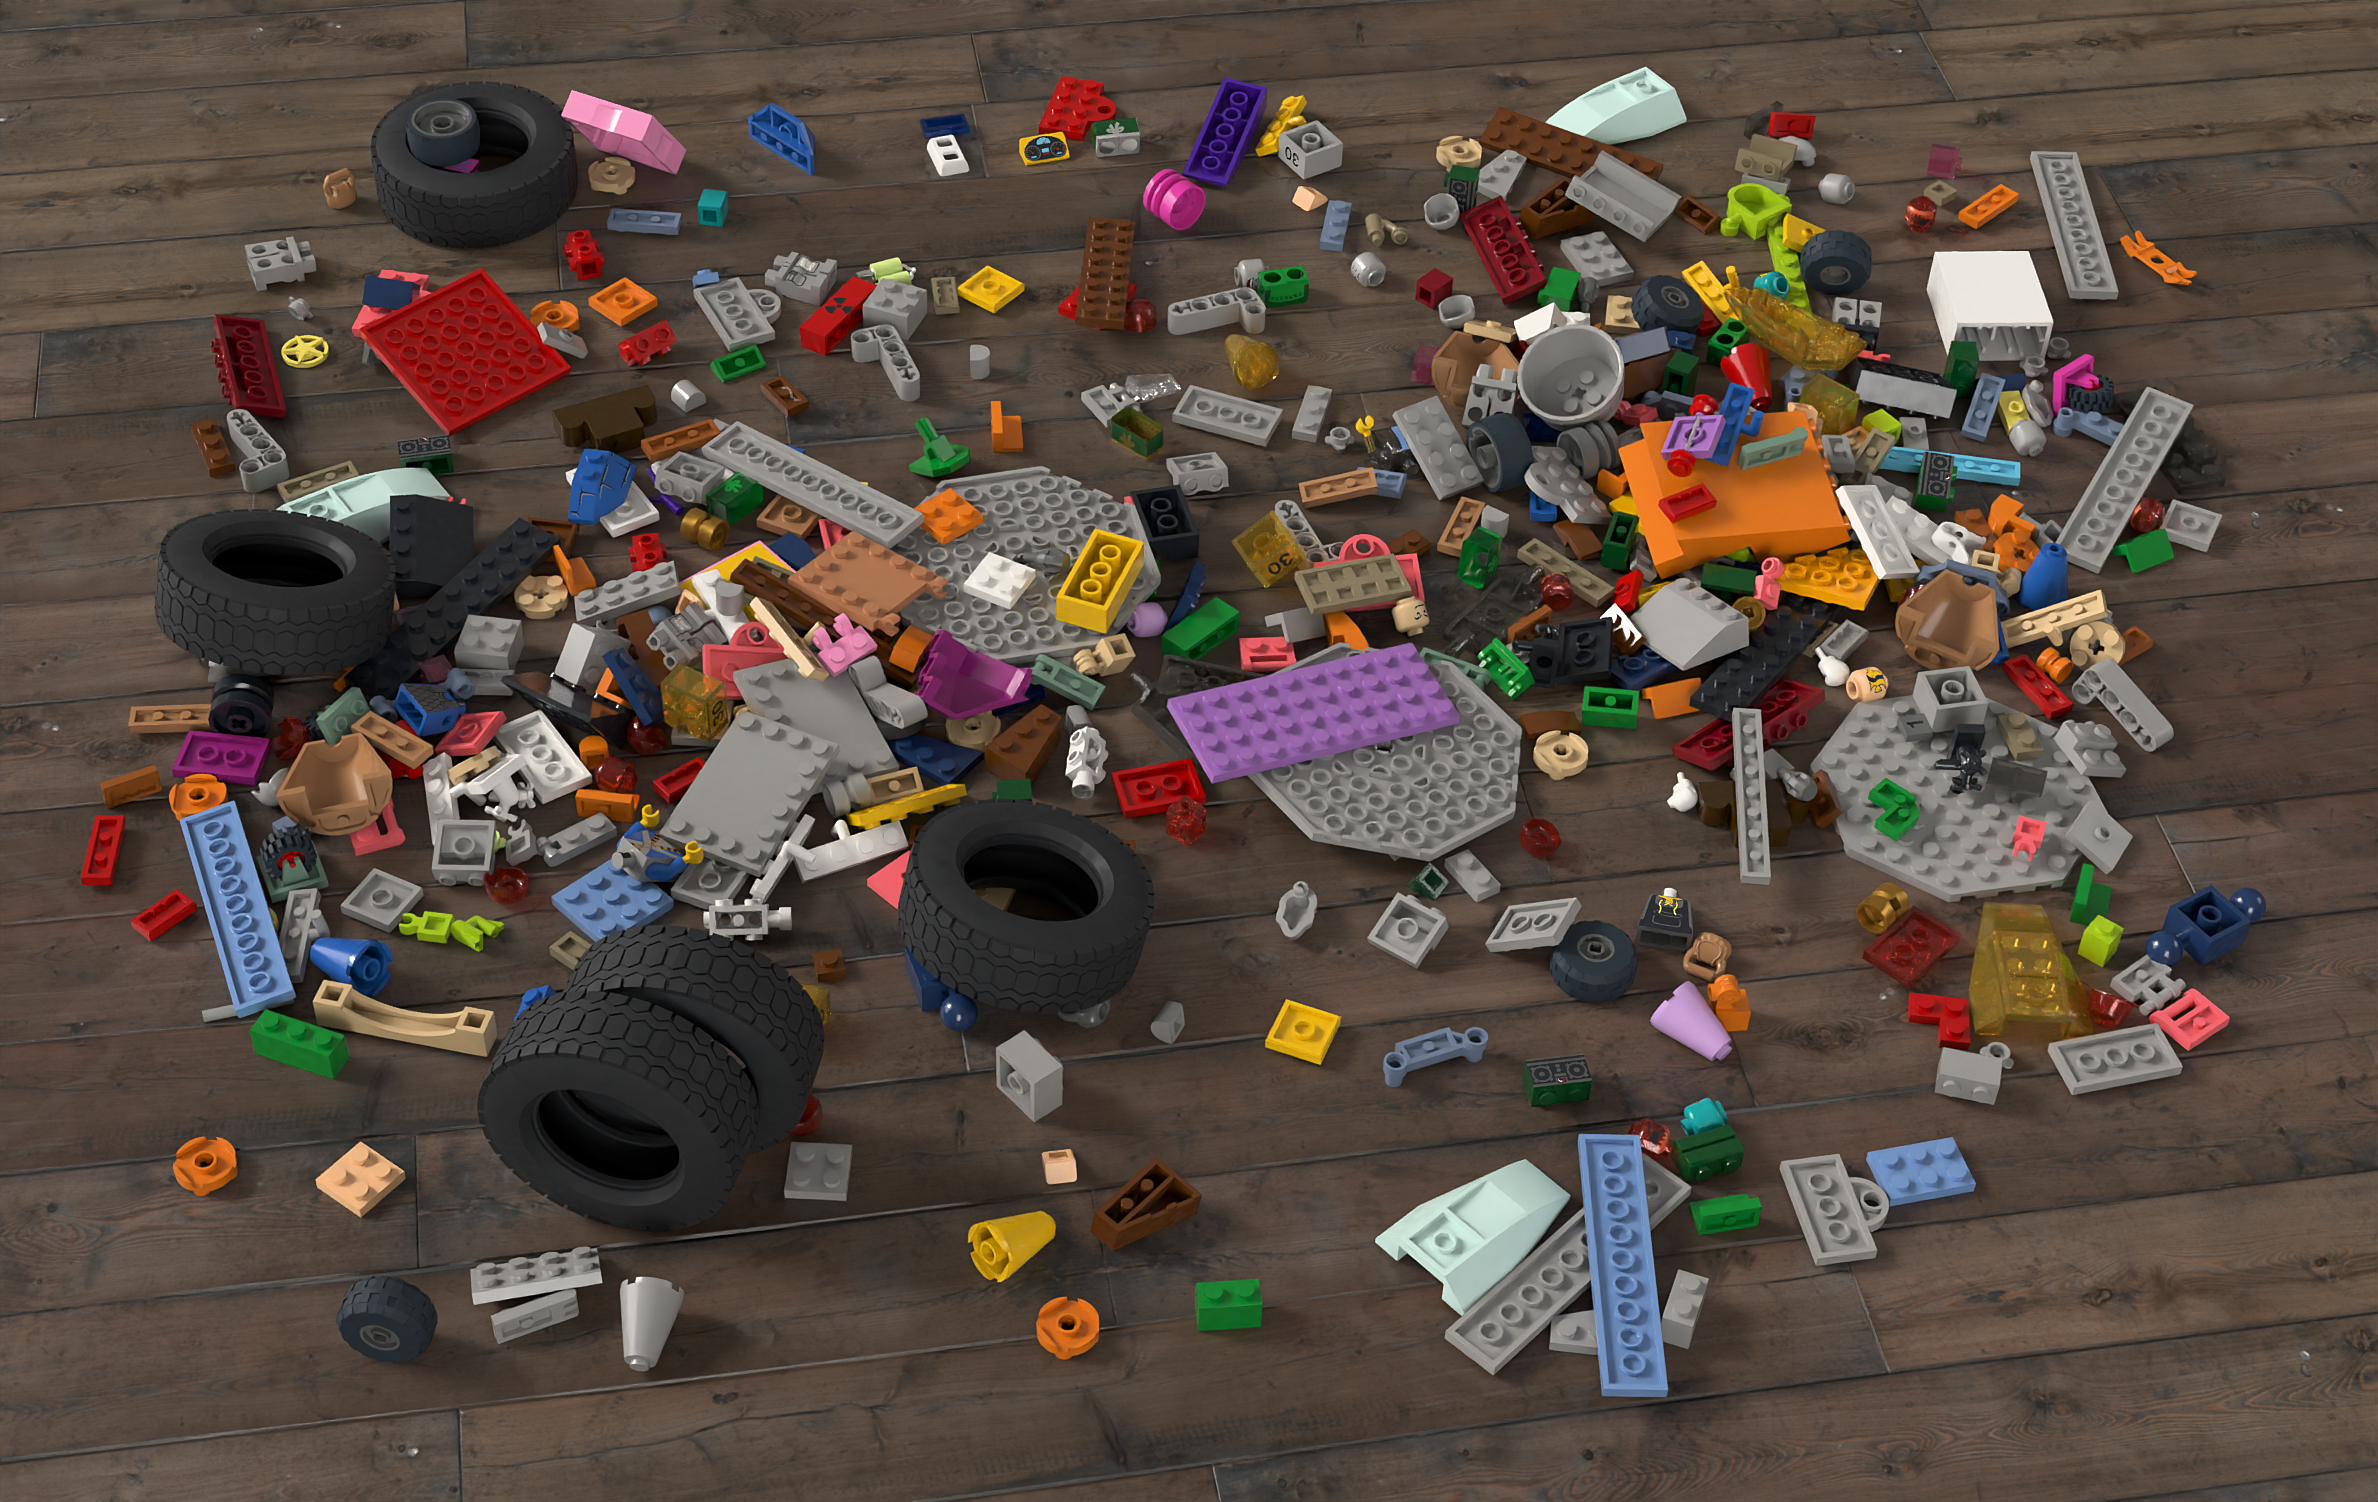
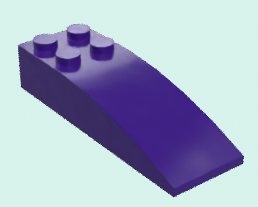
M1224 77L1182 176L1227 187L1244 159L1266 110L1267 87Z

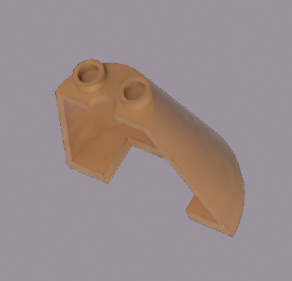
M1455 331L1432 360L1434 385L1449 405L1465 412L1472 377L1476 376L1480 364L1494 367L1492 379L1501 381L1503 368L1513 369L1518 372L1519 362L1504 342L1485 338L1483 342H1475L1472 339V334ZM1519 389L1517 392L1516 401L1521 397Z
M1945 569L1899 606L1895 619V628L1898 638H1901L1905 645L1904 650L1915 661L1930 670L1970 666L1971 670L1976 669L1978 671L1988 665L1999 650L1995 589L1981 583H1977L1974 586L1964 583L1962 575Z
M361 732L341 736V741L336 745H330L325 740L305 743L278 790L276 797L281 809L295 824L300 823L309 828V831L317 834L344 835L367 827L379 817V813L388 805L391 798L392 774Z

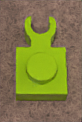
M425 911L423 917H417L411 913H404L402 915L403 921L406 924L399 923L401 934L411 935L417 933L418 940L447 943L451 932L450 926L454 922L453 914Z

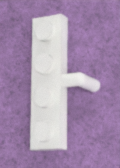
M717 569L692 576L693 586L708 609L704 613L710 620H715L723 635L727 638L728 643H730L735 631L750 621L743 610L735 616H724L717 611L715 586L717 581L725 582ZM756 631L749 632L751 639L759 642V636Z
M445 752L422 766L424 769L423 776L432 844L434 846L438 819L460 820L458 797L465 794L478 806H482L486 802V797L483 794H470L466 787L468 782L463 781L456 786L453 785L446 771L453 767L452 759Z
M805 814L800 823L795 821L787 834L790 837L789 840H782L775 852V855L778 857L775 861L771 859L768 861L762 872L765 875L762 880L757 878L749 893L753 895L752 899H762V904H765L793 861V856L812 865L817 855L803 848L802 845L810 834L815 821L814 818Z
M838 820L831 829V835L835 838L839 837L840 840L810 849L809 851L817 855L812 865L796 856L792 858L801 882L805 883L907 849L908 842L900 821L891 822L851 836L846 822Z

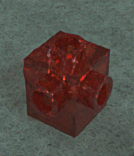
M1184 796L1168 807L1166 811V834L1188 847L1205 833L1207 825L1206 808L1200 803Z

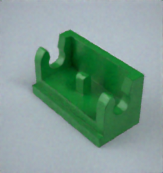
M1494 638L1492 643L1477 656L1482 661L1478 666L1487 669L1491 673V680L1512 701L1535 683L1529 668L1498 638Z

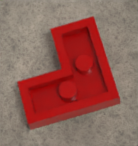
M1918 993L1909 994L1908 1022L1938 1025L1939 1048L1946 1047L1968 1051L1970 1046L1968 999Z

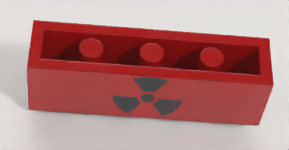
M855 276L846 284H843L840 290L831 296L820 309H817L801 325L799 330L801 347L826 356L863 320L862 305L877 285Z

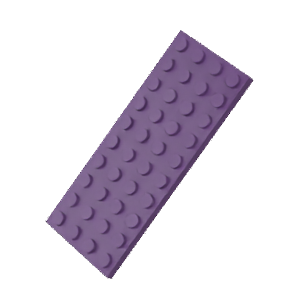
M1412 642L1170 698L1167 703L1168 710L1212 784L1459 723L1460 719L1459 713Z

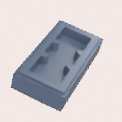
M1358 467L1357 470L1366 469V468H1365V467ZM1374 469L1378 493L1372 495L1400 499L1407 482V475Z

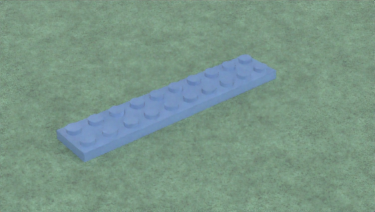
M233 800L180 819L238 1018L297 998L235 801Z
M1579 1134L1577 1142L1602 1396L1667 1397L1668 1384L1640 1135Z

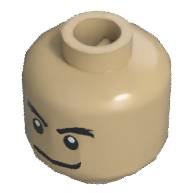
M1416 596L1395 602L1396 606L1392 608L1391 612L1397 631L1401 633L1407 632L1408 637L1423 633L1422 627L1429 624L1424 601L1417 600Z

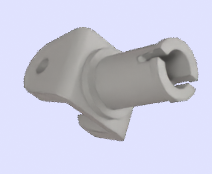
M2025 512L2019 517L2036 525L2033 541L2039 549L2045 544L2056 542L2063 530L2053 520H2049L2047 524L2044 523L2042 525L2026 515Z

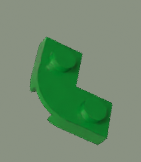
M1885 778L1869 792L1868 800L1886 810L1876 819L1874 828L1893 840L1899 841L1917 824L1920 813L1915 804L1916 797L1909 791Z

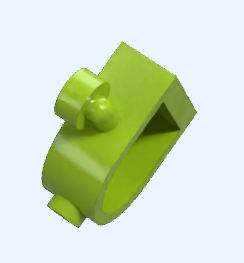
M1754 183L1737 185L1731 188L1727 194L1729 199L1727 218L1721 221L1720 233L1724 236L1733 237L1741 229L1756 240L1766 235L1767 227L1783 226V219L1787 213L1791 214L1792 205L1790 204V199L1784 194L1777 195L1763 185Z

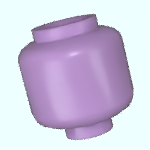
M1139 603L1135 607V611H1132L1133 616L1127 622V627L1136 637L1158 636L1167 624V614L1158 603Z

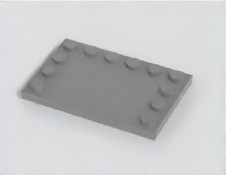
M819 652L813 653L816 658ZM790 659L734 671L733 680L751 713L839 744V754L812 795L821 793L823 784L835 780L844 782V777L859 772L863 774L865 779L899 770V764L847 670L835 678L829 673V676L823 682L815 679L808 680L803 677L798 671V664Z
M741 709L659 832V836L667 843L685 849L687 843L696 841L698 848L702 847L704 857L760 877L766 864L774 856L781 841L784 840L839 754V744Z

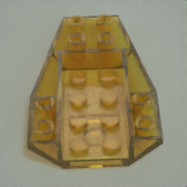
M1736 286L1735 289H1724L1723 294L1728 304L1748 331L1769 349L1803 370H1842L1867 347L1868 343L1859 338L1858 333L1847 331L1844 329L1845 326L1843 324L1826 320L1768 293V290L1765 288L1754 287L1753 289Z
M1984 902L1968 989L1975 1034L2005 1036L2009 1020L2058 1022L2061 1024L2063 1038L2074 1039L2093 1035L2085 990L2043 907L2037 904Z

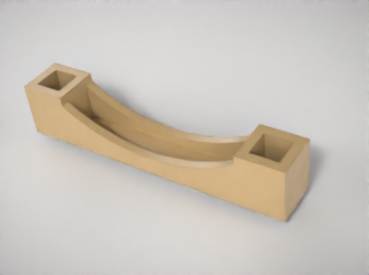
M323 980L313 1000L317 1024L320 1026L488 1057L498 1035L494 1012L465 1006L463 1011L449 1014L413 1012L373 1000L354 990L350 984Z

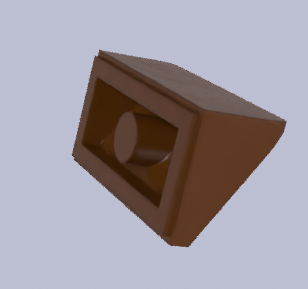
M1688 194L1673 212L1705 235L1720 228L1722 221L1718 214Z

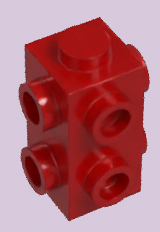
M589 229L566 233V243L563 244L565 258H568L570 271H575L578 281L602 276L601 266H604L603 254L599 252L597 239L592 238Z
M665 319L619 343V353L629 366L638 363L640 367L652 360V354L657 352L661 356L671 351L670 345L678 340Z
M658 533L632 536L633 547H628L630 563H636L632 565L633 573L649 570L662 562H669V559L664 560V558H667L665 542L660 543Z

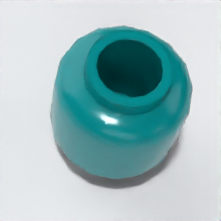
M1773 271L1759 275L1755 279L1753 291L1762 304H1772L1786 298L1789 291V283L1782 273Z
M1704 1098L1685 1107V1119L1680 1121L1687 1136L1724 1126L1728 1119L1719 1101L1714 1102L1710 1098Z

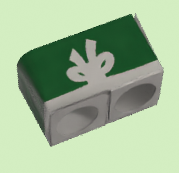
M1135 118L1094 122L1091 125L1090 139L1096 157L1139 153L1140 133L1137 118L1136 120Z

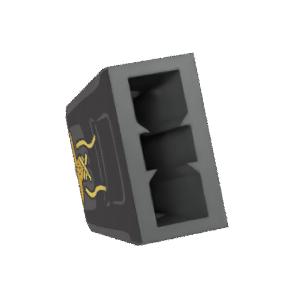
M1672 888L1664 889L1661 895H1649L1638 923L1635 945L1687 953L1690 949L1693 935L1690 902L1687 899L1678 898V892Z

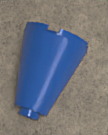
M2049 543L2043 545L2021 579L2020 589L2016 593V600L2021 607L2024 608L2026 605L2033 612L2068 600L2067 552L2061 545Z
M323 937L313 944L310 951V959L315 966L336 982L350 984L354 990L365 996H375L384 988L390 978L391 972L387 970L389 962L393 963V956L390 948L378 940Z

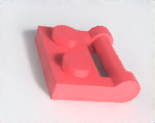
M1285 637L1239 638L1243 676H1249L1251 673L1277 672L1296 663L1293 643L1287 644Z
M390 798L388 805L379 813V815H383L388 830L387 834L380 835L376 820L359 831L349 833L356 856L398 846L405 841L404 832L399 828L393 812L394 803L392 798Z
M2190 989L2183 994V998L2163 1011L2158 1010L2149 1016L2151 1024L2158 1023L2163 1031L2189 1051L2226 1027L2230 1017L2196 989ZM2196 1007L2178 1020L2174 1021L2172 1019L2187 1008Z

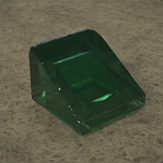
M1429 862L1414 875L1406 886L1426 898L1435 900L1449 884V881Z

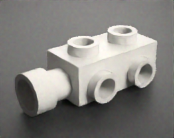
M1087 726L1082 730L1075 731L1070 738L1065 774L1073 781L1072 795L1080 800L1090 799L1094 794L1095 784L1100 783L1104 779L1106 771L1102 769V766L1109 754L1105 749L1106 741L1099 736V731Z
M732 899L715 900L716 905H710L709 912H704V929H710V935L716 933L731 938V940H734V935H745V940H763V934H769V928L792 930V908L780 907L779 910H769V904H762V899H745V905H733ZM756 913L759 915L760 921L758 924L750 922L749 916ZM728 914L731 917V922L728 925L722 924L720 921L721 915Z

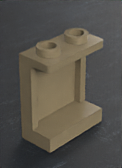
M1754 134L1751 139L1750 148L1739 149L1735 170L1779 181L1793 167L1798 145Z

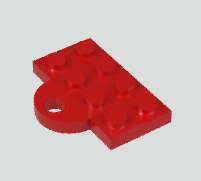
M1061 76L1039 124V134L1063 132L1066 139L1083 141L1087 129H1091V125L1094 122L1115 120L1116 106L1114 102L1102 96L1104 83Z

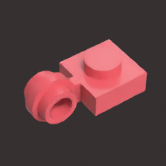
M1621 401L1613 417L1616 420H1623V424L1641 427L1640 423H1649L1657 418L1658 414L1655 407L1645 406V404L1631 406L1629 402Z
M1773 557L1767 558L1762 563L1761 568L1764 575L1756 576L1753 598L1758 599L1764 608L1768 610L1777 609L1781 584L1774 580L1780 577L1784 571L1782 562Z

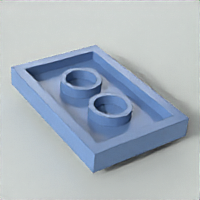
M1953 1137L1877 1150L1867 1154L1866 1161L1878 1186L1885 1192L1889 1201V1207L1972 1192L1976 1185Z

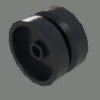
M232 674L223 677L215 684L212 692L208 716L210 728L214 733L263 738L268 734L271 726L275 699L272 688L262 679L248 674Z

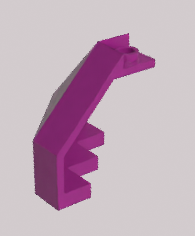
M944 629L936 631L924 653L923 661L927 663L920 670L917 684L921 685V688L915 693V695L923 700L926 708L947 720H957L1030 700L1024 697V694L1034 677L1031 675L1032 669L1016 668L1002 661L989 658V656L978 651L975 653L971 652L962 643L953 639V634Z

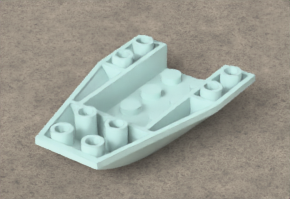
M1644 67L1590 90L1563 107L1545 123L1611 145L1653 136L1686 122V116L1675 88L1650 69Z
M398 468L369 473L339 482L281 505L276 510L288 511L289 514L291 511L304 513L308 517L314 515L326 518V521L330 519L342 523L344 526L348 525L359 530V533H365L382 545L390 540V496L418 494L446 501L450 495L427 468Z
M1524 1159L1419 1205L1375 1239V1243L1397 1261L1407 1253L1444 1284L1442 1300L1463 1316L1529 1256L1570 1200L1571 1195L1528 1160Z

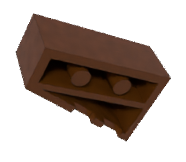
M1564 176L1522 206L1519 221L1522 225L1520 230H1525L1527 235L1537 239L1593 222L1596 213L1565 196L1572 180Z
M647 609L616 618L618 635L631 641L628 653L669 702L679 699L678 687H681L682 683L678 672L670 671L665 666L663 660L665 655L660 649L657 651L652 650L646 643L651 633L655 630Z
M1040 704L985 746V770L1000 780L1030 779L1032 784L1033 780L1037 779L1040 775V769L1044 763L1048 762L1061 741V716Z
M1155 1157L1095 1212L1090 1232L1114 1251L1197 1214L1202 1194L1160 1159Z

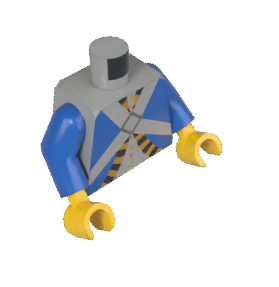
M646 805L642 808V820L640 822L636 821L618 841L617 852L612 855V865L616 869H624L635 880L640 882H675L678 874L688 868V863L698 864L702 862L704 857L702 847L698 848L696 841L689 842L685 846L686 855L683 856L652 829L647 830L646 827L658 825L659 810L651 815L652 805Z

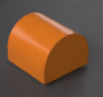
M600 736L584 738L579 744L581 762L586 769L591 771L610 768L606 740Z

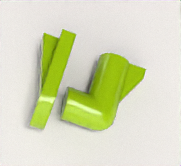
M477 915L471 917L466 922L456 920L450 926L451 933L455 939L478 952L483 949V933L495 938L504 929V923L486 920Z

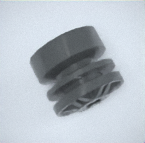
M1603 419L1585 424L1582 428L1576 427L1561 432L1558 436L1557 447L1566 452L1567 458L1579 469L1580 475L1584 480L1595 477L1601 469L1607 471L1615 470L1621 463L1618 451L1621 446L1618 436L1613 427Z

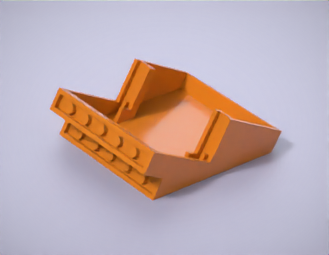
M1804 410L1764 413L1760 431L1756 437L1742 433L1739 434L1728 467L1698 458L1691 475L1687 477L1673 475L1667 467L1669 460H1664L1661 454L1673 421L1640 423L1644 439L1618 449L1653 563L1661 579L1748 546L1751 547L1759 565H1762L1767 558L1773 557L1779 559L1784 565L1794 562V559L1797 557L1816 554L1851 540L1848 530L1852 529L1847 514L1842 516L1841 511L1844 509L1840 504L1838 496H1835L1834 491L1838 490L1833 475L1828 476L1827 473L1831 471L1827 457H1821L1820 454L1825 451L1820 437H1814V434L1818 431L1813 418L1808 420ZM1753 414L1746 415L1745 424L1751 425ZM1796 427H1803L1808 431L1807 439L1804 442V449L1800 455L1746 470H1741L1738 465L1742 446L1748 443H1755L1773 436L1789 434ZM1703 483L1717 500L1716 507L1672 524L1659 508V500Z

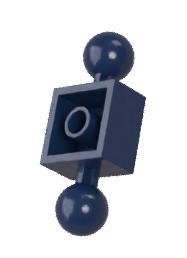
M2210 885L2169 907L2162 928L2163 931L2156 932L2148 938L2145 945V953L2151 960L2171 967L2181 959L2184 949L2203 966L2244 944L2251 923L2257 922L2265 914L2266 900L2258 890L2247 887L2235 891L2230 900H2228Z
M906 946V972L922 1012L940 1008V1017L943 1024L953 1031L961 1032L972 1027L978 1016V1009L973 998L958 992V988L954 990L940 981L941 977L938 979L925 969V966H922L916 960L913 953Z

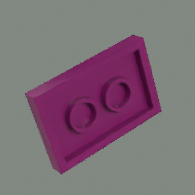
M189 730L173 765V776L186 778L195 774H210L217 777L218 782L256 785L272 747L271 740L269 738Z

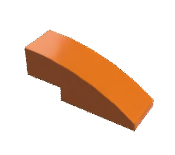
M1342 610L1322 614L1326 630L1325 636L1329 647L1339 642L1350 644V648L1363 651L1366 650V647H1369L1360 629Z
M911 624L895 644L889 662L913 673L918 664L922 663L924 653L933 635Z

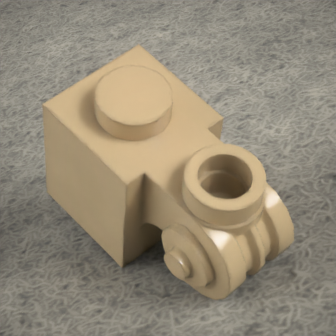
M1974 549L1970 566L1996 573V581L2006 591L2007 597L2016 594L2020 589L2021 572L2016 568H2007L2004 572H2001L1998 569L2000 554Z
M1125 633L1102 638L1093 652L1090 649H1082L1074 656L1073 660L1076 664L1075 671L1085 676L1099 673L1102 677L1123 672L1136 655Z

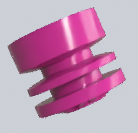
M1164 169L1157 173L1147 185L1143 195L1145 209L1177 231L1189 228L1198 220L1203 212L1206 201L1203 189L1173 169Z

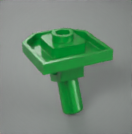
M923 417L916 421L915 426L926 442V445L923 446L925 455L908 465L910 472L937 477L950 474L970 462L971 452L969 447L949 444L944 434L939 437L928 417Z

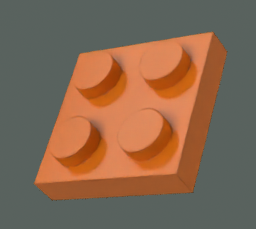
M626 277L588 298L590 307L620 327L658 306L657 297Z
M951 488L913 508L923 513L924 521L919 526L942 545L984 523V515Z

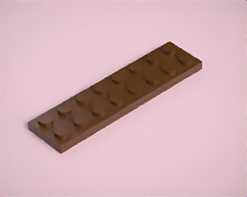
M1502 107L1498 108L1479 139L1481 147L1501 154L1507 149L1515 151L1527 158L1526 163L1571 179L1575 175L1581 177L1594 165L1601 151H1605L1656 182L1664 170L1662 163Z
M1089 218L1075 325L1124 330L1135 222L1126 219Z

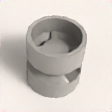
M861 772L844 777V782L835 780L822 785L823 799L828 812L833 818L849 814L851 808L858 811L872 806L869 785Z

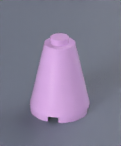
M1686 981L1673 992L1674 996L1668 1002L1665 1000L1651 1017L1650 1022L1654 1028L1711 1061L1717 1058L1721 1061L1732 1050L1730 1046L1732 1039L1697 987L1690 981Z

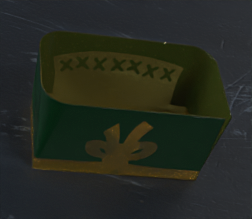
M1126 407L1111 418V441L1148 461L1163 449V426L1137 410Z

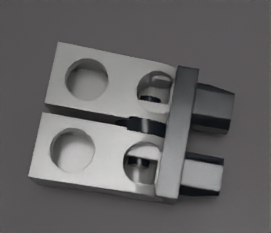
M1836 297L1832 313V342L1842 346L1843 349L1875 350L1879 335L1882 303L1860 300L1856 318L1857 300ZM1847 305L1850 306L1852 310L1845 311L1842 310L1840 306ZM1871 308L1876 313L1870 314L1865 312L1864 309Z

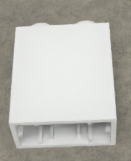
M2029 251L1935 252L1927 292L1947 356L1951 341L1976 342L1979 361L2026 360L2030 355L2045 358L2054 322Z

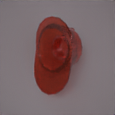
M2079 980L2091 988L2088 1009L2092 1019L2100 1025L2116 1028L2127 1019L2133 1008H2140L2139 1005L2129 1000L2103 992Z

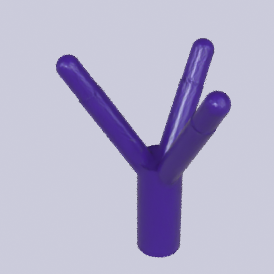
M648 468L647 472L655 484L656 475L651 468ZM661 493V497L646 496L650 502L664 503L677 516L681 515L684 511V508L670 495Z

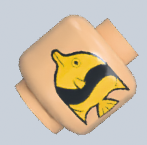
M1868 667L1852 672L1846 683L1849 697L1857 703L1883 699L1888 688L1887 677L1876 667Z

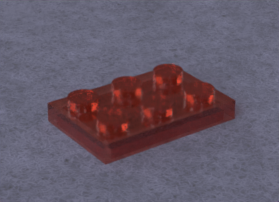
M1912 906L1864 950L1862 959L1910 989L1959 943L1961 935L1916 906Z

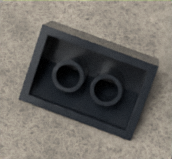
M1180 484L1130 492L1131 500L1136 507L1150 547L1172 561L1198 558L1199 532Z

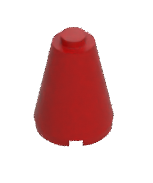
M1756 343L1739 345L1730 350V356L1722 358L1720 363L1722 372L1729 382L1755 389L1750 406L1758 411L1765 412L1772 404L1769 353L1766 347L1760 348Z

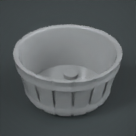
M1581 324L1556 327L1549 330L1548 333L1539 336L1522 356L1523 359L1520 361L1517 372V384L1521 397L1531 411L1556 430L1564 432L1576 427L1582 428L1585 424L1601 419L1607 422L1621 404L1625 376L1623 356L1619 346L1612 340V337L1606 332L1599 330V328ZM1577 388L1587 392L1583 394V399L1581 400L1578 397L1573 398Z

